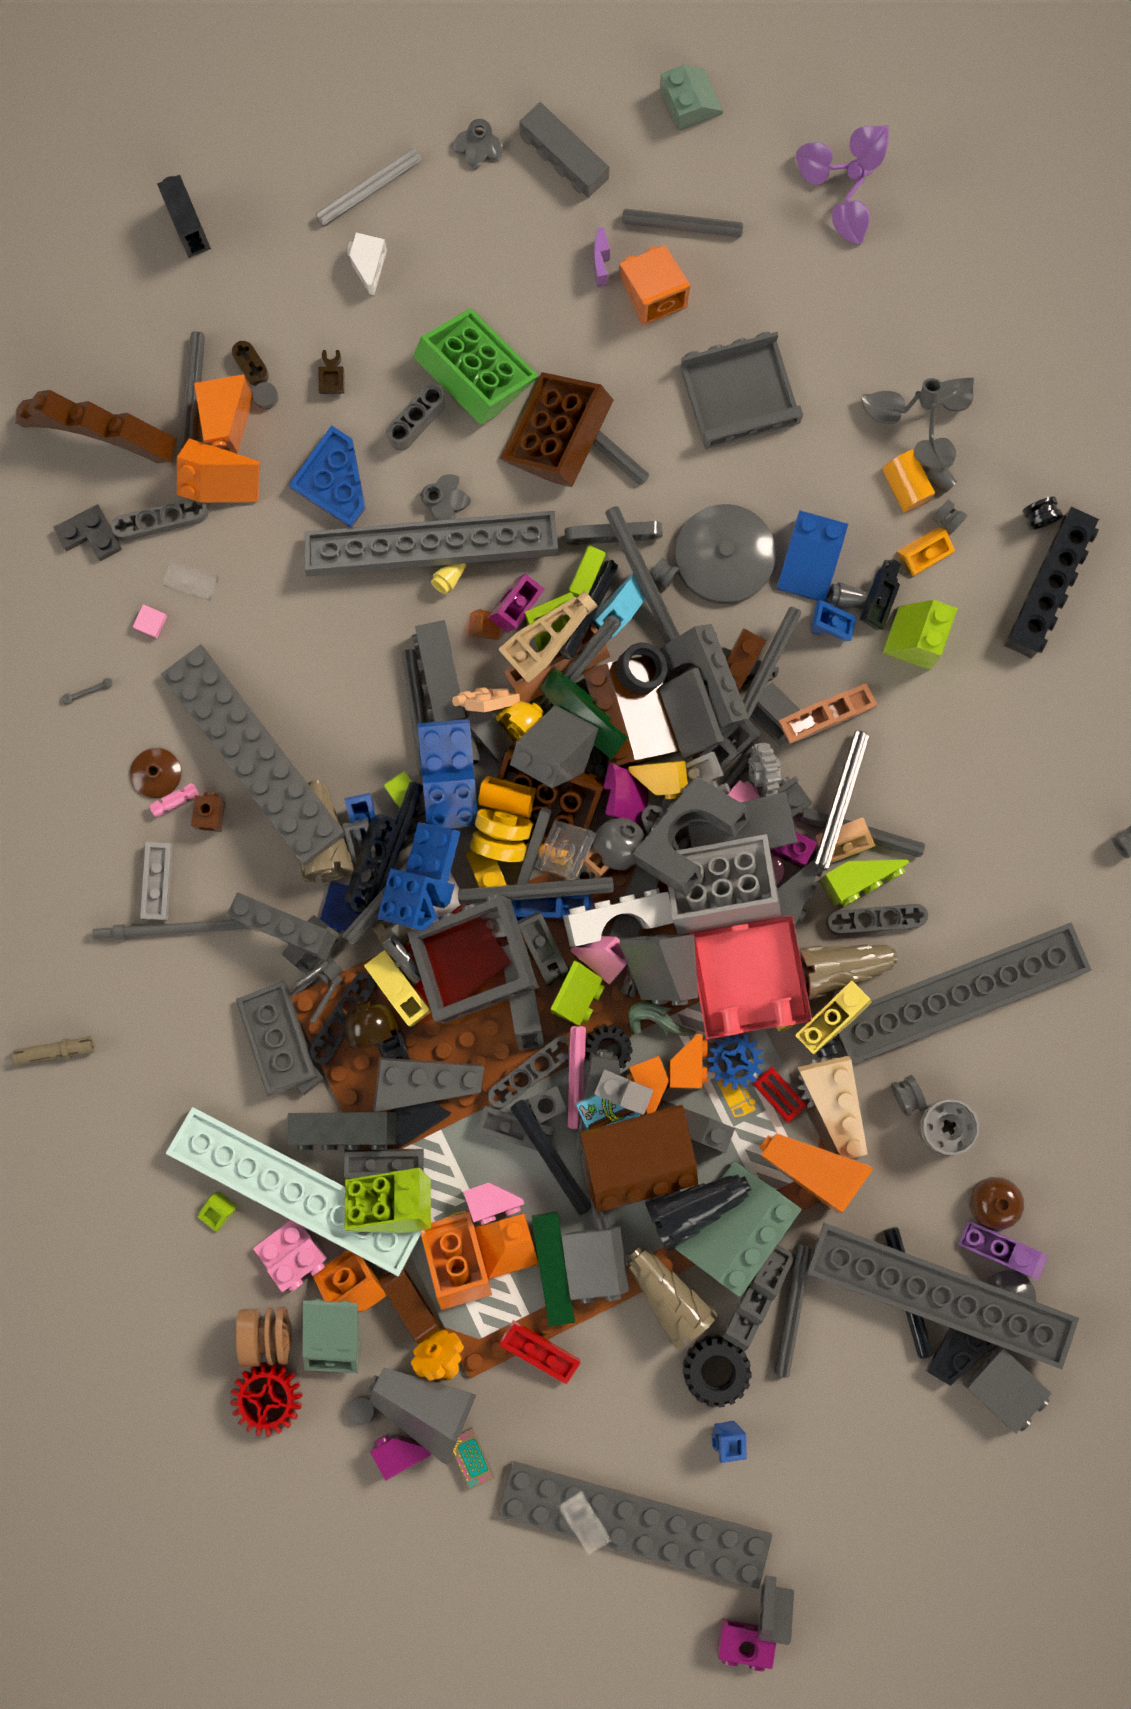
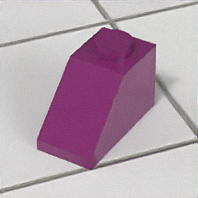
M388 1434L374 1441L375 1446L370 1451L385 1481L432 1455L414 1439L398 1434L389 1437Z

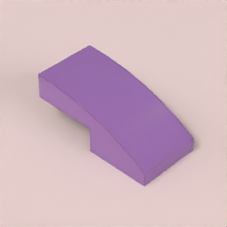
M604 227L598 228L595 239L594 271L598 287L607 285L608 274L604 261L610 260V247Z

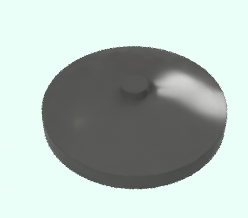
M731 504L710 506L694 514L681 529L675 548L676 567L679 568L678 573L684 584L698 597L717 604L739 603L757 594L769 580L776 559L775 542L765 522L752 511Z

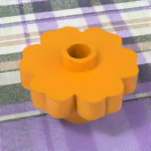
M441 1330L421 1344H418L414 1349L413 1354L415 1357L411 1361L413 1370L418 1377H426L428 1381L434 1379L450 1380L459 1371L458 1363L461 1361L459 1353L463 1350L464 1346L455 1332L449 1334L447 1330Z

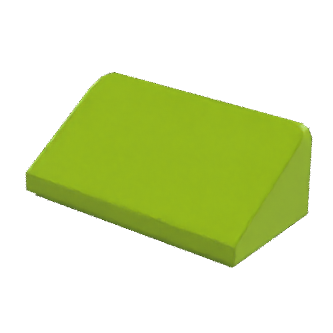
M592 546L587 547L569 588V593L572 592L574 597L577 598L583 591L589 594L606 555L604 551Z

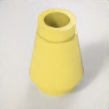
M463 563L443 566L433 574L432 585L442 594L453 591L467 565Z

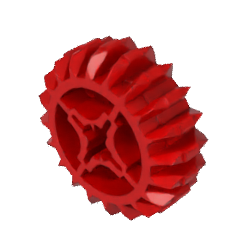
M267 1362L261 1363V1371L258 1366H251V1373L244 1370L241 1373L244 1380L239 1378L235 1380V1384L240 1389L234 1388L231 1390V1394L238 1397L230 1401V1405H238V1409L232 1412L233 1416L242 1415L238 1424L242 1425L245 1421L249 1423L246 1427L247 1432H250L253 1427H257L256 1436L261 1435L263 1428L267 1437L272 1435L273 1428L277 1434L282 1433V1425L289 1428L292 1425L289 1418L296 1420L299 1416L293 1409L299 1410L302 1408V1404L295 1400L302 1398L303 1393H295L294 1391L301 1386L300 1382L292 1384L291 1380L295 1377V1374L291 1373L286 1377L284 1375L287 1371L286 1366H283L278 1372V1364L276 1362L274 1365H271L270 1370H268ZM258 1378H267L263 1390H248L252 1381ZM275 1380L285 1389L287 1399L276 1392ZM268 1391V1394L271 1395L269 1398L272 1397V1401L265 1408L266 1404L263 1403L264 1400H261V1397ZM246 1399L257 1406L258 1417L249 1410ZM271 1408H286L281 1417L274 1420H266Z

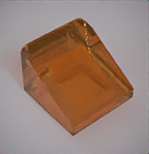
M478 609L471 613L468 635L498 640L500 627L488 618L491 614L490 611Z

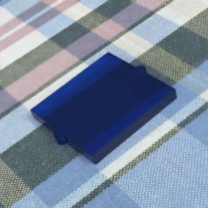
M331 881L320 920L340 933L346 931L362 912H356L346 906L344 898L348 885ZM355 897L354 902L361 901V897Z

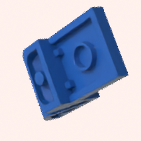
M469 719L418 723L427 824L449 829L475 826L477 799Z
M418 822L406 872L390 868L377 919L422 931L437 919L433 906L445 908L450 904L455 884L448 883L460 831Z

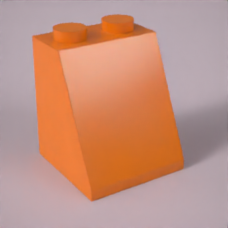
M665 245L651 247L644 254L636 257L629 256L619 264V275L642 325L688 306L690 284Z
M245 375L194 383L205 444L237 454L253 401L252 391Z

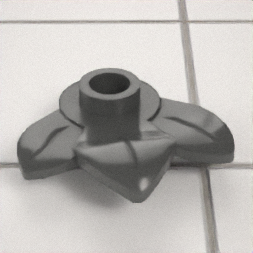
M475 119L469 124L468 130L457 135L454 142V151L458 153L465 152L467 162L475 170L485 161L487 156L493 160L500 161L502 145L500 139L492 134L491 126L486 120ZM478 127L484 129V133L482 135H477L475 133V130Z
M443 475L435 484L425 486L421 492L423 504L432 509L433 515L437 520L455 519L454 511H460L471 503L469 496L457 488L459 484V476ZM431 494H437L438 498L436 500H430L429 496Z

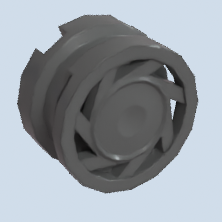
M912 1075L905 1077V1080L900 1082V1085L897 1082L891 1083L895 1098L906 1117L910 1116L911 1112L917 1109L921 1111L927 1108L922 1090Z

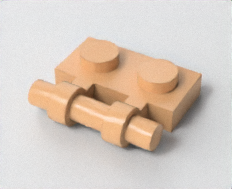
M485 687L478 688L472 693L470 691L461 692L452 699L454 706L465 707V710L488 712L513 706L520 701L519 694L509 693V689H487Z

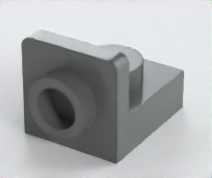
M787 776L779 784L780 789H778V793L787 792L792 816L794 817L802 812L804 808L809 807L812 801L799 785L797 776L791 780Z

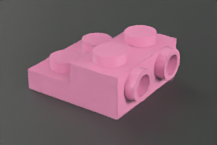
M291 1220L253 1248L267 1267V1272L282 1292L287 1289L293 1292L304 1283L301 1278L308 1273L314 1276L325 1267L322 1262L328 1259L309 1231Z

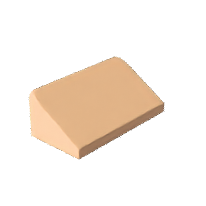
M859 818L841 826L830 864L875 846L864 818ZM823 833L816 836L818 846L820 845Z

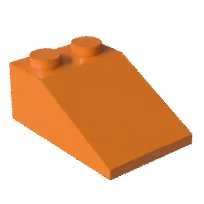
M189 438L177 456V495L200 503L257 502L259 500L261 461Z
M470 1211L431 1222V1229L423 1230L421 1237L441 1310L493 1295Z

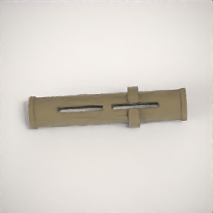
M92 1036L75 1040L65 1038L61 1042L14 1049L13 1060L16 1066L56 1058L71 1059L75 1055L94 1053V1040Z

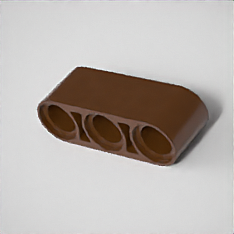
M405 1268L402 1269L399 1277L387 1272L378 1278L380 1285L417 1344H421L441 1330L437 1319Z

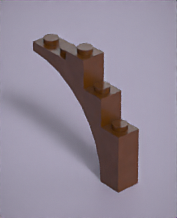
M52 390L37 392L33 399L22 400L16 409L17 418L15 423L22 427L51 428L84 435L121 447L155 463L170 462L177 442V438L129 413L112 414L89 401L75 403Z

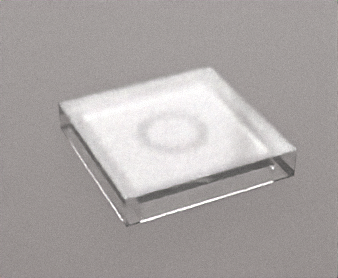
M555 820L534 867L538 870L575 881L596 833Z

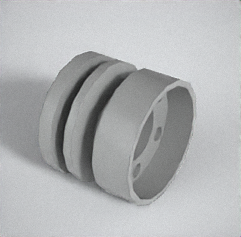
M945 1099L932 1103L924 1110L920 1118L919 1131L923 1142L931 1150L939 1154L958 1155L967 1152L975 1145L979 1136L980 1123L976 1113L968 1104L960 1100ZM943 1121L953 1123L954 1126L951 1128V1134L942 1131L941 1128L944 1127Z

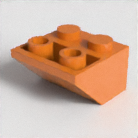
M697 1034L668 1062V1089H701L702 1084L707 1083V1067H702V1057L707 1056V1040H703V1034Z
M659 1056L629 1067V1074L625 1075L627 1079L654 1090L645 1114L656 1112L669 1082Z

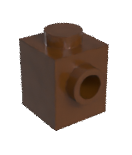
M203 792V796L195 795L191 823L193 828L205 831H222L225 802L218 798V794Z

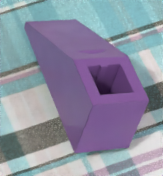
M969 1220L958 1244L1038 1281L1049 1257L1041 1251Z

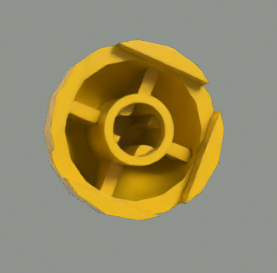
M519 701L513 706L503 708L496 716V721L499 722L501 720L503 729L516 744L543 717L544 711L535 703L529 704Z

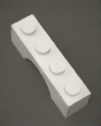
M659 888L644 891L645 897L635 899V895L632 894L619 897L620 902L611 905L610 900L594 903L595 908L585 910V906L569 909L570 914L563 916L569 946H580L600 941L606 923L619 914L632 916L644 929L674 923L668 892L660 893Z

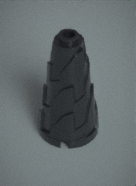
M737 1174L726 1176L707 1184L701 1183L683 1191L677 1190L645 1202L665 1248L667 1251H671L696 1236L701 1229L719 1220L721 1215L742 1203L744 1199L749 1197L747 1192L752 1189L746 1177L740 1178Z

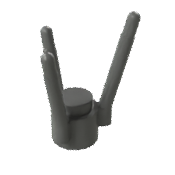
M330 957L295 983L297 989L290 994L292 997L302 992L318 978L326 985L329 982L332 983L316 1009L311 1023L316 1022L334 990L343 981L340 977L343 973L342 968Z

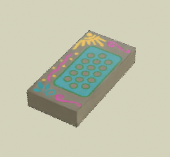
M473 1427L461 1432L453 1454L469 1490L494 1479V1476Z

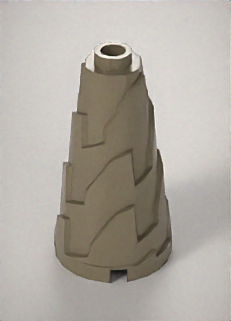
M321 780L308 782V785L341 827L327 784H323ZM341 838L304 866L302 864L301 873L303 881L316 883L315 877L322 879V883L351 876L354 869L345 838Z
M863 944L848 947L837 945L799 948L808 1000L842 989L851 981L855 983L871 979L874 975L891 970L898 961L895 949H891L889 945L871 946Z
M637 1247L627 1255L629 1260L626 1263L629 1267L628 1271L643 1291V1296L657 1315L656 1318L669 1336V1341L677 1350L686 1346L682 1341L685 1337L692 1342L715 1321L714 1318L717 1317V1313L713 1308L707 1305L692 1289H689L673 1271L670 1272L652 1251L646 1248L641 1250Z

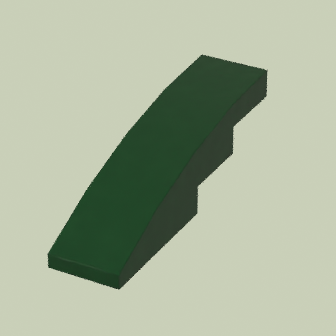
M556 668L551 671L540 689L554 706L557 705L598 727L593 745L612 760L629 737L609 722L612 718L593 704L595 700Z
M558 1211L532 1215L549 1327L575 1323Z

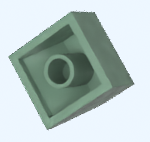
M681 65L661 73L659 89L678 131L723 114L705 69Z

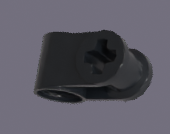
M400 1028L397 1032L395 1030L391 1031L392 1037L376 1044L383 1058L412 1060Z

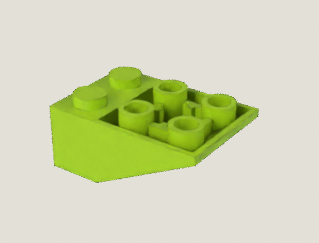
M848 861L826 873L819 881L834 907L841 904L844 908L860 898V892L863 891L867 895L883 885L881 880L886 879L887 882H890L906 872L904 867L909 864V861Z
M420 1168L345 1180V1231L407 1233L431 1229V1178Z

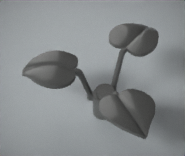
M935 378L926 379L923 382L921 391H916L915 396L906 407L904 398L893 391L862 394L861 400L866 413L873 420L882 424H894L900 421L901 413H907L919 399L923 408L931 409L929 440L918 442L914 448L915 458L926 467L946 470L955 461L956 449L947 438L934 440L935 409L937 405L941 404L949 411L968 409L973 401L974 378H959L944 382Z

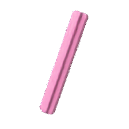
M578 1025L571 1026L567 1126L571 1129H578L580 1112L576 1103L583 1100L586 1028Z

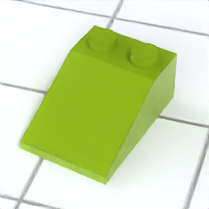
M574 961L551 1007V1013L574 1025L580 1026L582 1022L587 1024L593 1012L589 1008L593 998L599 1000L605 987L601 985L602 978L582 964Z

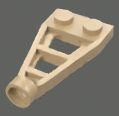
M583 591L577 598H572L536 620L533 624L518 631L498 650L529 683L550 664L585 616L598 606ZM568 615L570 620L560 632L556 633L551 628L552 623ZM542 632H548L551 635L550 642L543 651L535 652L529 646L530 640Z

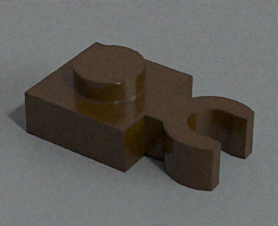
M323 350L322 360L326 367H319V393L345 394V370L343 366H338L341 363L340 351L336 350L334 359H328L326 350Z

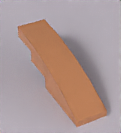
M864 683L827 700L823 699L778 722L789 744H792L875 708L877 703L867 683Z

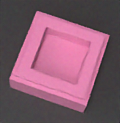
M143 605L133 628L157 639L168 616L165 613Z

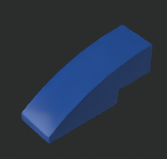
M585 894L511 900L516 918H525L540 911L544 920L564 921L563 916L570 914L569 909L585 906V910L592 909L593 896Z

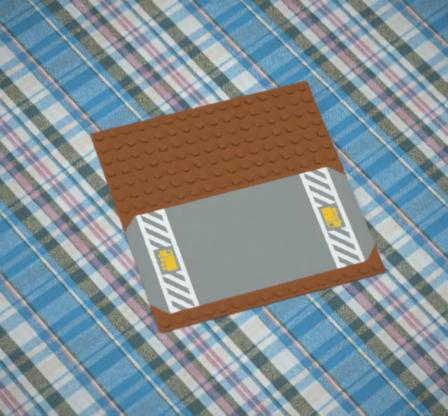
M641 827V829L643 830V832H644V834H645V838H646L647 835H646V833H645V830H644L643 827ZM586 853L572 860L579 862ZM599 853L594 854L589 860L594 862L600 856ZM601 862L597 867L601 869L605 864ZM637 864L627 870L609 868L603 876L612 877L614 890L610 893L593 894L592 909L595 908L594 903L610 900V905L619 903V897L626 895ZM560 865L529 880V883L564 881L568 868ZM583 873L579 879H589V875ZM659 880L656 889L659 888L660 893L668 892L669 894L667 884ZM617 915L606 923L601 936L610 935ZM472 920L423 939L444 1007L506 984L500 947L509 943L508 939L473 942ZM545 920L568 970L570 971L573 962L576 961L594 972L570 951L573 946H569L564 921ZM674 923L650 929H644L641 926L637 937L654 934H677ZM409 940V942L406 945H404V948L408 951V953L411 951L414 955ZM526 943L528 956L539 987L535 989L544 1046L560 1036L570 1038V1028L576 1025L551 1013V1007L566 977L560 976L553 980L554 983L547 986ZM374 957L343 971L340 975L343 981L336 987L315 1023H311V1019L332 983L329 982L326 985L320 982L291 997L298 1019L311 1045L355 976L361 973L370 975L364 965ZM554 962L548 965V970L557 967V964ZM398 967V968L401 970V972L404 974V976L407 978V980L410 982V984L412 985V982L409 980V978L405 975V973L402 971V969H401L400 967ZM626 967L610 985L602 979L601 985L605 986L599 1000L593 998L589 1007L593 1012L587 1024L582 1022L580 1026L586 1028V1040L588 1033L594 1031L593 1028H600L603 1024L610 1026V1024L615 1025L627 1034L631 1041L633 1052L630 1055V1062L627 1061L626 1067L624 1069L620 1068V1075L626 1078L625 1075L629 1074V1067L657 1056L660 1057L668 1077V1062L697 1034H703V1040H707V1056L702 1057V1067H707V1083L702 1084L701 1089H668L667 1084L661 1100L677 1106L683 1105L685 1109L735 1128L726 1153L691 1140L697 1164L698 1184H707L722 1178L733 1161H735L802 1209L800 1212L820 1203V1200L760 1157L763 1151L759 1148L768 1135L773 1138L776 1133L826 1150L806 1108L789 1123H786L752 1085L753 1082L749 1079L746 1080V1088H743L741 1083H738L737 1089L732 1088V1083H728L726 1087H723V1079L721 1078L714 1081L717 1073L715 1071H708L709 1068L713 1067V1063L707 1062V1058L713 1057L709 1048H717L715 1040L719 1039L721 1042H724V1037L706 1039L699 993L698 998L689 999L686 1005H672V1001H668L667 1004H660L671 1007L672 1009L667 1012L669 1017L680 1026L696 1031L694 1035L681 1036L670 1032L666 1037L660 1025L649 1019L640 1020L641 1032L634 1034L631 1033L628 1016L630 1007L637 1002L652 1003V1000H641L638 990L635 998L619 993L627 974ZM366 978L365 981L359 980L357 983L360 986L359 991L356 994L352 990L349 995L358 998L362 1002L364 997H361L360 994L364 989L367 991L370 989L371 986L368 985L369 979ZM422 980L412 986L430 1008ZM376 983L375 992L369 1001L370 1003L385 1005L392 1011L412 1060L482 1064L484 1066L480 1093L433 1101L452 1112L450 1116L404 1146L397 1142L396 1144L387 1145V1149H424V1173L431 1178V1222L469 1212L464 1191L491 1182L522 1197L525 1204L520 1205L521 1211L506 1216L505 1211L495 1214L496 1220L494 1221L525 1212L535 1249L536 1243L532 1215L558 1211L562 1235L574 1231L595 1229L592 1209L590 1208L588 1212L582 1215L576 1212L537 1150L477 1131L484 1106L514 1115L511 1111V1106L515 1102L524 1100L529 1105V1098L555 1086L558 1087L568 1109L569 1059L509 1105L502 1108L495 1107L489 1101L488 1094L490 1089L544 1048L519 1052L509 999L445 1024L434 1022L431 1012L413 1027H409ZM353 1000L346 1001L343 1004L344 1013L349 1015L355 1009L356 1002ZM339 1022L332 1023L329 1027L330 1035L332 1037H339L343 1033V1026ZM766 1029L739 1033L740 1039L747 1034V1042L749 1043L756 1040L757 1043L754 1049H762L763 1051L758 1055V1059L764 1060V1063L757 1066V1068L762 1070V1073H754L755 1079L757 1080L772 1066L799 1096ZM324 1035L322 1040L326 1041L322 1048H316L315 1051L318 1052L317 1058L327 1057L329 1053L326 1052V1048L329 1044L334 1047L337 1042L329 1040ZM345 1038L333 1059L326 1064L320 1065L343 1113L375 1112L373 1105L379 1058L383 1057L377 1045L364 1048L363 1043L356 1044L357 1049L349 1047L348 1041ZM607 1039L600 1043L598 1049L609 1050L613 1052V1055H616L618 1045L615 1041ZM559 1041L557 1043L558 1049L553 1053L551 1048L546 1050V1053L552 1057L554 1064L560 1061L556 1058L558 1054L564 1053L567 1055L569 1053L567 1048L570 1044L568 1042L563 1044ZM737 1043L728 1044L722 1049L728 1052L732 1051L737 1046ZM746 1048L745 1055L747 1060L753 1063L752 1055ZM738 1054L733 1057H727L732 1061L731 1066L733 1068L736 1065H744L739 1061ZM544 1056L538 1057L534 1063L535 1068L540 1072L546 1071L550 1066L549 1060ZM585 1056L584 1087H585V1081H586V1075H587V1069H588V1063H589V1062L587 1061V1059H586V1056ZM718 1059L719 1068L724 1073L726 1070L724 1062ZM739 1070L733 1078H742L749 1072ZM519 1072L514 1076V1084L517 1087L523 1088L529 1082V1077L526 1073ZM770 1075L768 1077L769 1080L796 1109L799 1105L778 1081ZM509 1080L504 1082L507 1086L505 1090L500 1091L496 1089L494 1091L496 1094L493 1098L495 1102L500 1100L504 1103L506 1101L505 1095L510 1091L513 1096L518 1093L511 1087ZM763 1081L761 1086L789 1115L791 1113L790 1110ZM542 1098L538 1102V1109L543 1113H548L553 1109V1102L549 1098ZM389 1109V1110H384V1111H378V1112H393L394 1109ZM567 1110L541 1122V1124L555 1128L553 1136L550 1135L549 1140L590 1203L581 1158L583 1152L576 1149L577 1129H571L567 1126ZM362 1145V1149H371V1145ZM660 1196L607 1210L609 1226H620L625 1263L629 1261L627 1255L639 1247L641 1250L646 1248L652 1251L670 1272L673 1271L676 1275L696 1265L676 1249L667 1251L645 1204V1202ZM480 1220L473 1221L474 1227L481 1225ZM421 1236L410 1255L445 1330L449 1334L455 1332L464 1346L463 1350L459 1353L461 1356L460 1362L468 1377H475L516 1356L499 1346L500 1339L513 1320L548 1340L643 1292L628 1271L629 1267L626 1264L629 1291L621 1294V1299L605 1301V1297H596V1301L591 1303H580V1299L572 1300L575 1323L549 1327L538 1264L489 1279L493 1294L491 1296L441 1310Z

